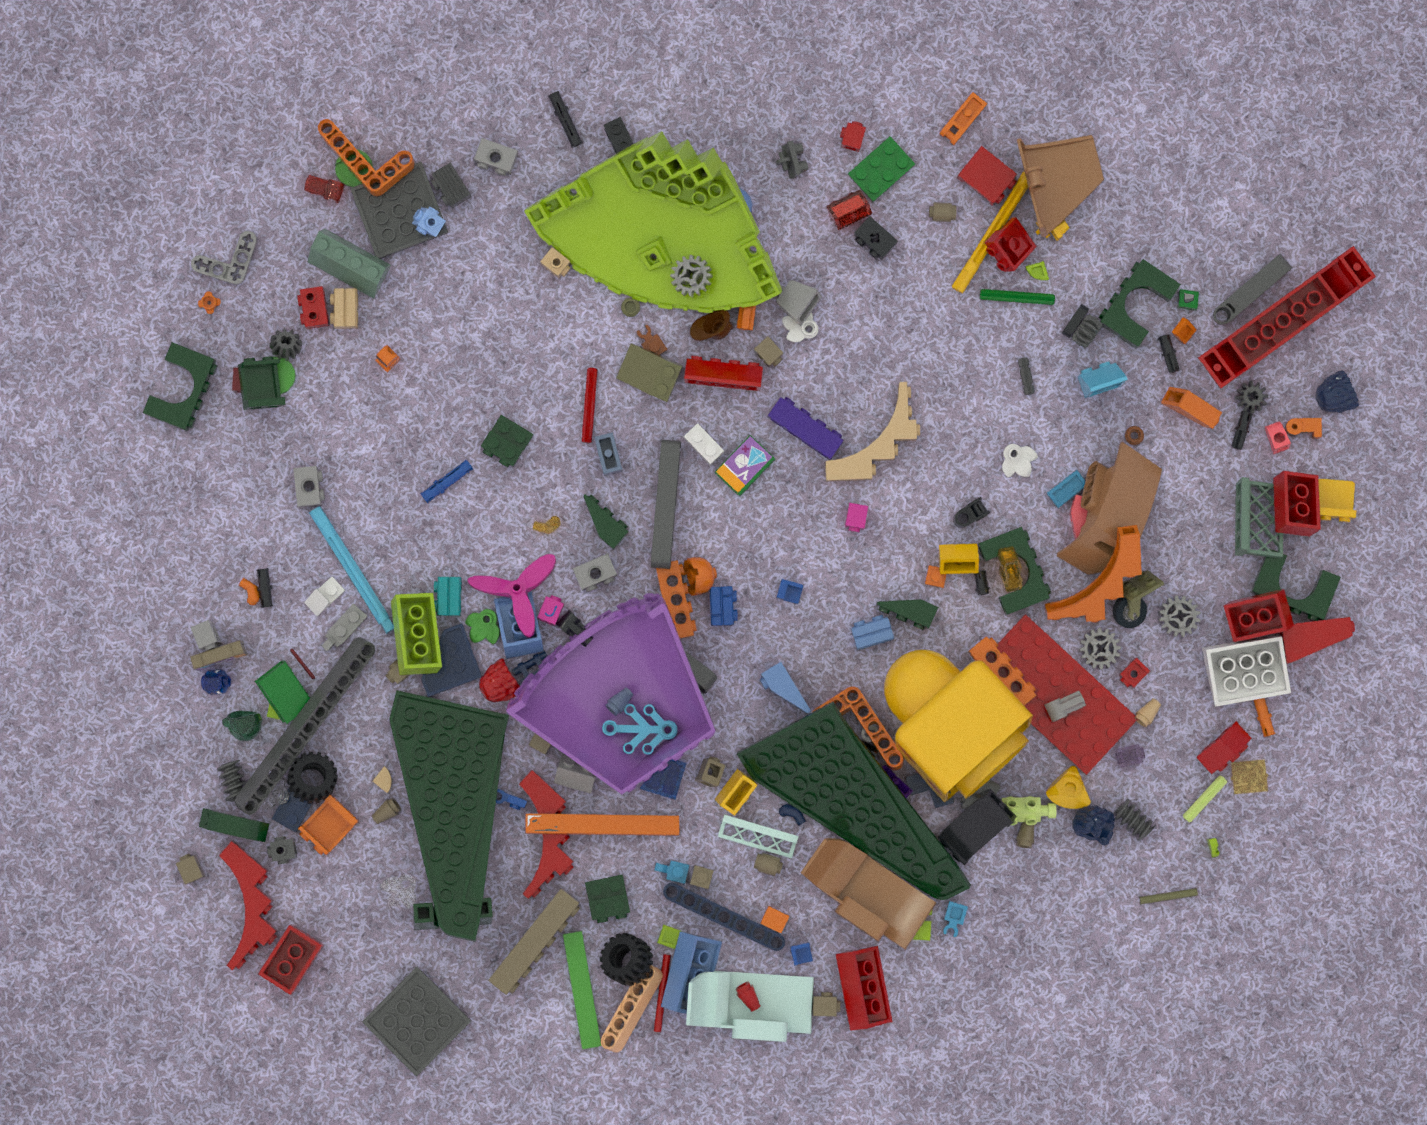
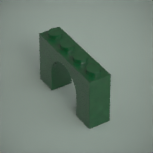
M1144 259L1140 263L1136 261L1130 270L1133 272L1131 277H1125L1120 285L1122 288L1120 293H1114L1109 301L1111 306L1108 310L1104 308L1098 317L1101 319L1100 322L1104 328L1135 349L1140 346L1149 331L1134 322L1127 315L1125 310L1127 295L1136 289H1147L1169 302L1181 285Z
M171 342L164 360L191 373L194 380L192 394L180 403H169L149 395L142 413L188 431L195 424L196 418H194L196 410L199 411L202 407V395L208 392L210 387L209 378L211 375L214 376L218 365H216V360Z
M1022 527L977 544L984 562L1005 554H1013L1020 557L1027 565L1028 579L1025 585L1019 590L999 597L1005 616L1050 598L1049 594H1051L1049 585L1043 582V570L1035 562L1037 558L1036 552L1028 544L1030 540L1028 532L1023 530Z
M1283 554L1281 559L1263 558L1250 591L1254 593V596L1281 590L1279 576L1287 555ZM1321 570L1309 596L1296 600L1286 595L1290 612L1297 615L1301 613L1308 615L1307 619L1311 621L1324 620L1341 577Z
M483 898L479 925H488L492 923L493 918L491 898ZM433 902L413 904L414 931L440 929Z

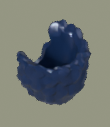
M1343 370L1327 377L1316 389L1315 399L1320 409L1325 412L1342 413L1359 406L1355 389L1352 387L1350 378Z
M1097 805L1083 807L1077 811L1072 821V828L1077 836L1084 837L1090 841L1097 840L1101 845L1105 846L1109 844V840L1113 836L1114 814Z

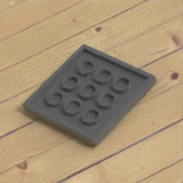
M422 162L415 163L412 171L381 196H373L363 184L350 188L375 256L380 259L449 233L445 223L436 237L419 233L415 230L417 227L412 224L415 212L421 209V207L427 209L432 207L439 212L438 216L443 218ZM395 171L392 172V173L386 174V176H388V177L393 176V175L395 174ZM375 182L371 188L377 189L381 183Z
M416 966L362 1023L417 1077L472 1020Z

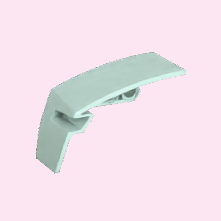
M728 971L700 973L689 982L686 1025L732 1028V1038L787 1042V1032L811 1034L814 977ZM749 981L750 985L753 984L761 1005L753 1012L736 995L737 991L735 990L739 985Z

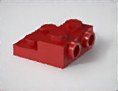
M1017 217L1011 218L1001 230H996L985 242L987 253L995 257L998 261L997 267L1005 272L1015 271L1037 247Z

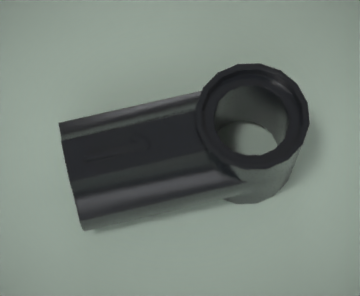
M570 610L556 623L559 628L572 637L586 630L583 628L584 625L581 623V620ZM590 636L581 644L586 647L593 637Z

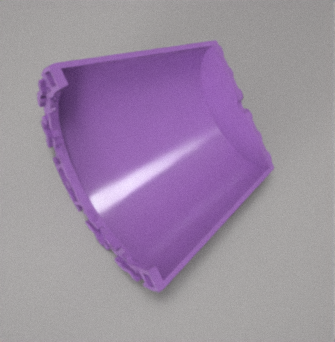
M647 593L643 596L645 599L641 600L635 597L624 603L618 604L616 607L619 610L613 612L608 610L583 627L586 630L578 635H573V637L570 636V642H567L564 646L560 644L542 660V663L538 666L540 668L535 675L530 673L524 679L521 686L514 692L516 698H511L506 708L509 715L621 795L626 791L631 792L641 781L649 780L656 771L664 770L668 766L667 762L673 759L676 761L680 759L684 752L689 749H695L699 742L704 739H710L716 731L667 604L663 597L657 593ZM592 636L593 639L584 647L581 643ZM625 687L633 693L628 704H633L636 711L650 726L658 725L651 716H646L643 712L644 707L648 704L654 706L655 711L664 721H673L677 726L676 736L670 740L663 739L650 755L644 754L642 747L645 743H650L658 734L650 733L635 747L632 754H626L623 751L624 744L630 742L639 733L616 732L613 736H607L603 733L602 726L608 720L614 721L617 725H639L631 716L626 715L624 710L621 714L615 716L605 706L608 703V699ZM628 706L626 711L627 713H632L634 709L632 706ZM647 707L645 711L647 714H651L653 709ZM608 725L606 727V730L608 732H612L614 730V727L612 725ZM670 727L664 728L666 734L671 733L672 729ZM631 745L625 746L627 752L632 751ZM646 745L644 747L645 752H651L652 747Z

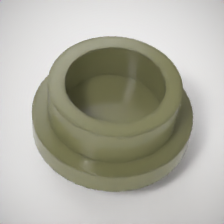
M627 298L622 302L621 310L625 316L634 317L640 311V304L637 300Z

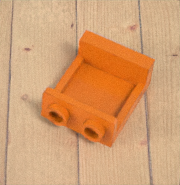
M329 795L325 802L298 828L301 831L299 835L307 842L311 840L315 844L313 848L320 855L323 853L328 855L359 820L333 795Z

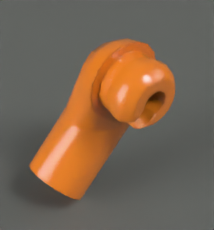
M243 578L239 586L247 590V603L252 606L256 605L260 599L259 591H257L258 586Z

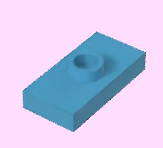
M1076 470L1046 494L1055 506L1059 508L1084 489L1085 479Z

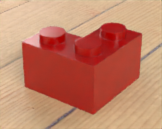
M1236 721L1225 729L1216 740L1205 747L1196 758L1211 774L1217 770L1221 772L1228 766V761L1233 763L1241 756L1240 754L1249 747L1247 743L1252 738Z

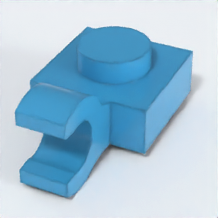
M671 860L669 866L656 863L654 870L667 873V880L685 884L689 865Z

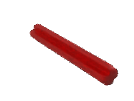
M597 368L587 369L582 428L583 443L592 442Z

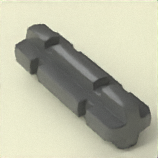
M1027 357L1020 358L1018 364L1021 367L1020 374L1022 385H1024V394H1034L1031 369L1028 367L1030 365L1029 359Z

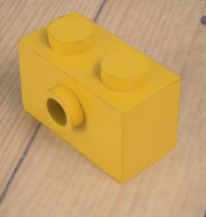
M977 544L939 545L940 574L978 573L979 554Z
M737 768L715 800L721 807L735 816L742 805L749 799L757 784L752 778Z

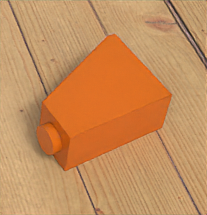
M1169 387L1161 401V404L1206 428L1213 429L1218 424L1222 414L1221 411L1186 389Z

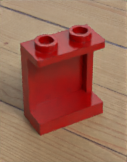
M981 146L958 174L957 179L962 183L968 184L993 206L995 202L999 204L1005 197L1003 193L1007 188L1011 190L1015 185L1017 173Z

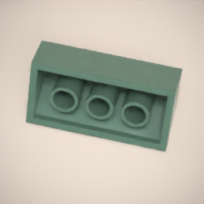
M325 228L318 232L310 248L307 261L373 299L391 267L389 263Z

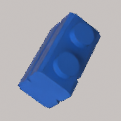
M732 586L711 587L709 589L711 626L734 625V621H738L737 610H733V602H737L736 590L733 591Z

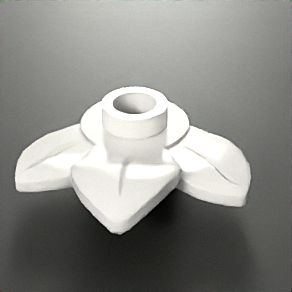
M812 312L802 326L796 323L790 316L782 318L784 327L789 330L786 339L791 342H800L804 338L811 339L818 333V325L813 321ZM807 326L812 327V332H806L805 328Z
M1009 444L1003 451L1005 460L1002 464V470L1007 477H1011L1015 472L1020 476L1029 477L1032 470L1030 462L1037 459L1038 455L1028 446L1020 447L1017 444ZM1013 450L1016 451V455L1014 457L1011 456V451Z

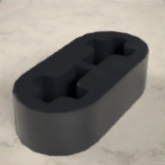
M1081 303L1062 331V334L1070 338L1089 308Z

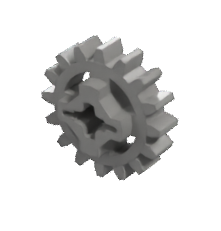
M690 255L688 260L683 256V262L677 260L678 266L672 267L675 273L670 274V277L675 280L671 283L673 286H677L675 289L678 292L682 290L681 294L683 296H686L688 293L690 297H693L695 292L700 296V290L706 292L705 285H711L708 279L713 278V275L708 272L712 269L710 266H706L708 263L705 260L701 262L700 256L694 259V256ZM691 264L698 265V266H700V268H699V267L694 268V267L691 266ZM683 284H689L692 288L684 287Z
M1174 596V601L1168 598V605L1163 603L1161 606L1164 610L1158 612L1163 615V617L1158 619L1164 622L1161 628L1167 627V634L1173 631V637H1177L1178 633H1180L1181 637L1185 636V632L1189 635L1192 634L1191 628L1197 629L1198 627L1195 625V622H1200L1196 615L1201 614V612L1195 611L1198 605L1192 606V599L1185 601V596H1182L1181 600H1179L1178 596ZM1182 604L1186 605L1190 611L1185 610ZM1173 605V612L1167 615L1169 608ZM1178 611L1180 614L1188 615L1182 618L1181 621L1179 618H1171L1177 615ZM1188 618H1192L1191 623L1185 627V622ZM1169 622L1175 623L1178 629L1172 627Z
M1098 628L1097 633L1092 629L1090 630V636L1088 634L1084 635L1086 641H1080L1084 645L1079 649V651L1084 652L1081 659H1087L1086 665L1091 662L1093 669L1097 665H1099L1100 670L1103 669V665L1109 668V662L1115 664L1116 660L1114 657H1120L1117 650L1121 649V647L1116 645L1120 640H1114L1115 633L1109 635V629H1105L1102 632L1101 628ZM1103 636L1106 638L1103 641H1098L1094 637ZM1106 642V644L1103 647L1104 653L1099 652L1096 655H1094L1098 649L1096 645L1100 646ZM1110 643L1112 644V647H1113L1112 654H1111V652L1109 651V644H1110ZM1088 644L1092 647L1090 655L1088 653ZM1097 657H1103L1106 659V661L1099 662L1095 661V659Z

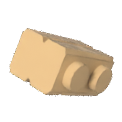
M335 288L334 294H330V305H334V313H330V323L334 324L335 329H358V290L356 288Z

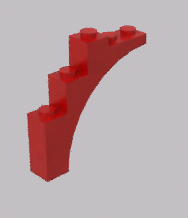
M533 770L519 783L531 798L538 814H561L566 808L564 805L566 801ZM543 834V850L539 868L532 882L523 892L526 898L529 899L531 896L535 898L542 891L539 887L544 882L548 884L555 877L554 871L561 876L563 873L567 875L574 868L571 865L574 861L557 846L559 843L563 845L570 838L568 834Z
M231 841L219 856L230 867L237 878L245 905V925L242 938L235 954L226 965L231 970H235V968L240 969L245 964L246 960L244 958L248 953L252 955L258 949V942L263 946L267 943L271 945L278 937L276 935L278 930L261 916L262 914L266 915L273 907L271 905L273 900L256 886L257 884L262 885L268 878L266 875L268 870L235 841Z

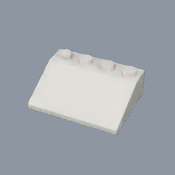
M1276 634L1202 648L1215 707L1291 693L1282 636Z

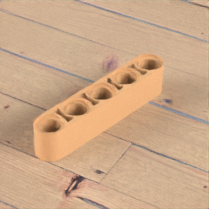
M650 965L649 968L653 971L652 976L649 978V973L647 972L645 979H640V983H634V985L629 987L602 1035L601 1045L603 1048L615 1053L620 1052L624 1048L662 980L663 974L659 968ZM643 988V993L639 995L640 989ZM634 1005L633 1010L630 1012V1007ZM624 1022L623 1028L620 1029L621 1023ZM615 1039L614 1044L611 1046V1041Z

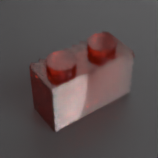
M861 190L851 192L847 196L833 201L826 206L829 216L838 230L844 229L848 225L872 215L870 205Z

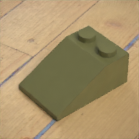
M631 343L616 378L651 396L668 402L684 365Z

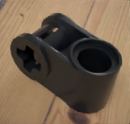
M979 497L959 510L954 515L953 522L956 527L965 528L991 512L985 508L981 501L982 498ZM958 515H965L967 517V523H960L958 521Z

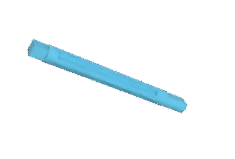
M321 506L310 511L309 514L378 624L382 626L386 634L394 630L390 616Z

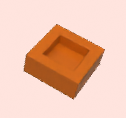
M1183 317L1172 333L1181 343L1186 344L1197 329L1188 319Z
M929 565L925 584L944 588L947 574H940L939 567Z

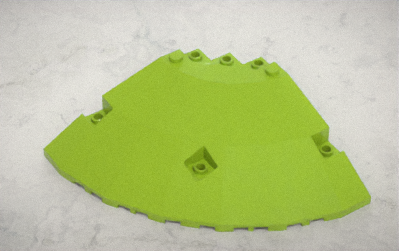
M661 131L649 138L646 137L592 167L580 174L576 180L561 186L524 210L537 234L549 246L552 245L560 254L567 258L573 265L572 268L592 277L597 283L600 282L608 286L607 289L616 294L628 295L640 302H649L659 305V308L664 309L680 308L683 311L690 309L703 313H713L716 310L724 309L725 311L741 306L742 308L756 306L782 292L769 254L765 252L757 238L760 231L733 174L726 162L721 161L714 147L697 155L688 139L671 147ZM571 189H575L577 194H573ZM754 246L757 251H752L750 247ZM651 254H655L657 258H652ZM690 255H693L694 259L700 256L701 262L705 260L708 263L706 266H710L712 269L708 272L713 275V278L708 279L711 285H705L707 291L700 290V296L696 292L693 297H690L688 293L686 296H683L681 294L682 290L678 292L675 289L677 286H673L671 283L675 280L670 277V274L675 273L672 267L678 266L677 260L683 262V256L687 260ZM691 264V266L694 267V268H696V267H699V268H700V266H698V265ZM683 284L684 287L692 288L689 284Z

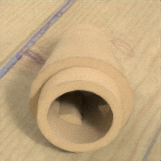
M1152 698L1151 701L1136 712L1134 717L1138 719L1136 722L1143 727L1151 725L1161 704Z

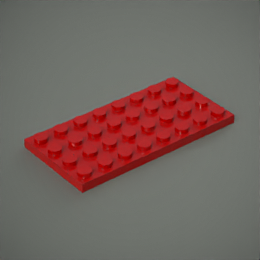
M1026 614L998 643L997 649L1000 653L1005 652L1011 659L1010 665L1013 668L1017 667L1023 674L1021 678L1026 683L1029 681L1036 689L1034 691L1036 696L1024 705L1033 715L1031 725L1085 775L1094 768L1138 720L1134 718L1135 715ZM989 652L986 660L989 663H994L996 660L995 654ZM999 668L998 674L1000 677L1006 678L1008 676L1007 668ZM1012 682L1011 690L1015 693L1019 692L1021 689L1020 684ZM1080 691L1086 706L1052 722L1044 705Z

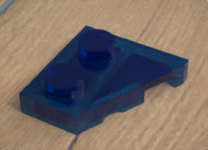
M671 759L667 762L668 766L664 770L653 773L652 777L645 781L640 789L676 800L687 763Z

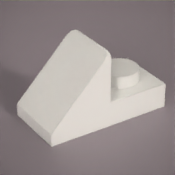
M331 577L319 589L316 588L304 603L318 617L345 592V589Z

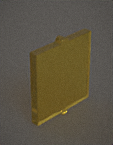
M1265 760L1231 763V780H1233L1234 794L1268 791V774L1266 773Z

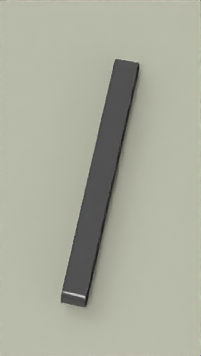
M362 637L352 641L235 798V806L248 815L254 814L372 658L375 653V646Z

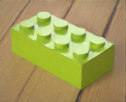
M433 593L396 594L391 600L399 675L437 673L442 667Z

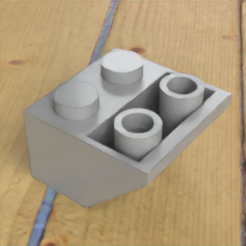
M562 753L554 783L591 794L596 776Z

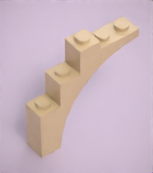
M899 382L898 399L894 414L888 426L874 442L854 455L825 462L826 482L872 480V476L876 475V465L872 464V461L894 460L895 456H898V444H894V441H914L917 439V436H920V424H916V420H909L908 418L912 417V407L908 406V398H911V387H907V382Z

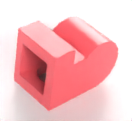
M1280 421L1265 426L1273 455L1290 448L1291 442Z

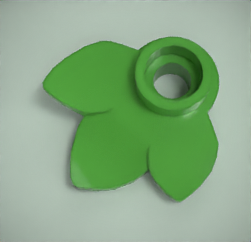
M485 609L480 613H472L466 618L465 624L472 627L470 639L473 643L480 642L485 638L491 644L497 642L500 629L496 624L498 620L497 614L493 610ZM486 615L490 617L489 622L485 621Z

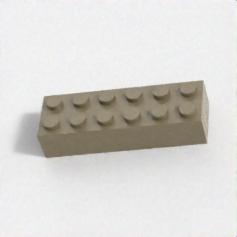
M561 888L488 981L505 995L509 992L513 994L520 985L517 981L521 977L526 978L532 970L530 965L533 961L537 963L545 954L542 952L544 947L547 946L549 948L556 940V937H554L556 932L559 931L561 933L568 925L567 918L569 916L574 917L579 911L580 907L578 905L580 902Z

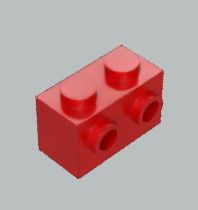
M323 286L300 289V295H297L298 305L302 306L303 313L300 314L301 324L305 325L306 329L330 326Z

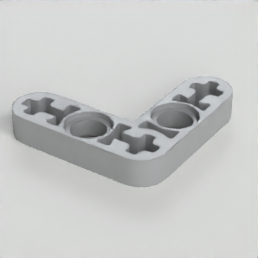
M245 231L240 235L231 264L198 255L192 259L191 267L197 273L239 285L245 280L257 244V237L251 231ZM248 235H251V239L253 240V242H249L247 246L248 249H251L250 252H248L245 249H240V246L245 247L246 242L243 240V238H247ZM240 253L247 254L248 259L245 263L237 261V256ZM200 259H202V262L206 265H209V262H212V264L209 267V273L206 272L207 268L200 267V269H197L198 266L195 265V262H199ZM234 264L245 267L244 270L240 268L239 275L241 278H237L236 281H233L234 278L231 276L232 273L237 271V267H234ZM216 265L223 267L224 270L221 275L213 273V268Z

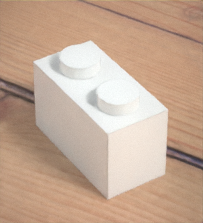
M698 423L684 436L689 445L710 466L724 453V450Z

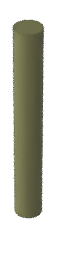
M1197 888L1142 896L1139 897L1140 905L1198 896Z

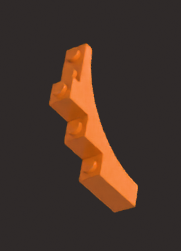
M1137 525L1117 527V541L1113 555L1106 568L1089 586L1075 595L1060 601L1046 603L1045 612L1048 620H1059L1067 617L1078 618L1080 616H1085L1086 622L1105 620L1104 600H1116L1123 597V577L1132 578L1136 575H1142L1140 533Z

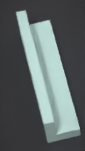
M724 815L718 834L720 838L788 858H792L799 837L728 815ZM725 824L734 825L738 833L732 836L724 835ZM737 826H738V827H741V828H744V829L741 830V831H739L738 828H737ZM748 829L753 831L756 838L750 842L744 841L740 833ZM755 832L762 833V835L758 837ZM739 834L741 839H737L734 837ZM765 835L771 836L774 844L765 847L761 844L759 838ZM774 837L779 838L781 840L776 842ZM757 840L760 845L754 844L752 842ZM784 840L792 842L790 852H782L778 844ZM776 845L778 850L771 849V847Z

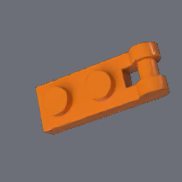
M972 92L939 134L943 137L946 136L950 143L955 145L988 103ZM952 126L958 130L956 134L950 131Z

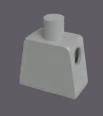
M790 280L786 287L780 284L782 292L777 295L779 297L776 299V303L788 316L802 326L822 296L817 289Z

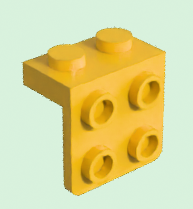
M1319 479L1320 520L1331 521V518H1337L1339 522H1350V520L1356 518L1357 510H1353L1355 483L1353 481Z

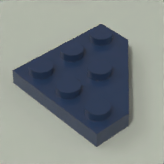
M463 623L444 629L439 640L442 667L437 673L423 674L421 678L427 697L482 677Z

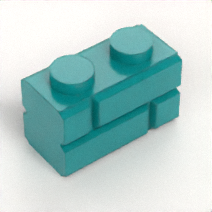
M438 577V581H434V593H437V600H434L437 616H461V577Z

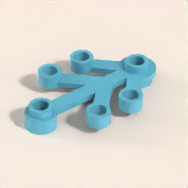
M627 704L624 712L626 715L631 716L639 725H617L614 721L608 720L602 726L603 733L607 736H613L616 732L639 733L630 742L624 744L623 751L626 754H632L635 747L650 733L658 734L650 743H645L642 747L643 753L650 755L663 739H673L678 731L676 724L670 720L664 721L651 704L646 705L643 712L646 716H651L658 726H650L636 711L633 704ZM628 706L633 707L634 711L632 713H627L626 708ZM647 707L653 709L651 714L646 713L645 709ZM608 725H612L614 727V730L612 732H608L606 730V727ZM667 726L672 729L669 734L664 732V728ZM631 745L632 751L627 752L625 746ZM650 745L652 747L651 752H645L644 747Z

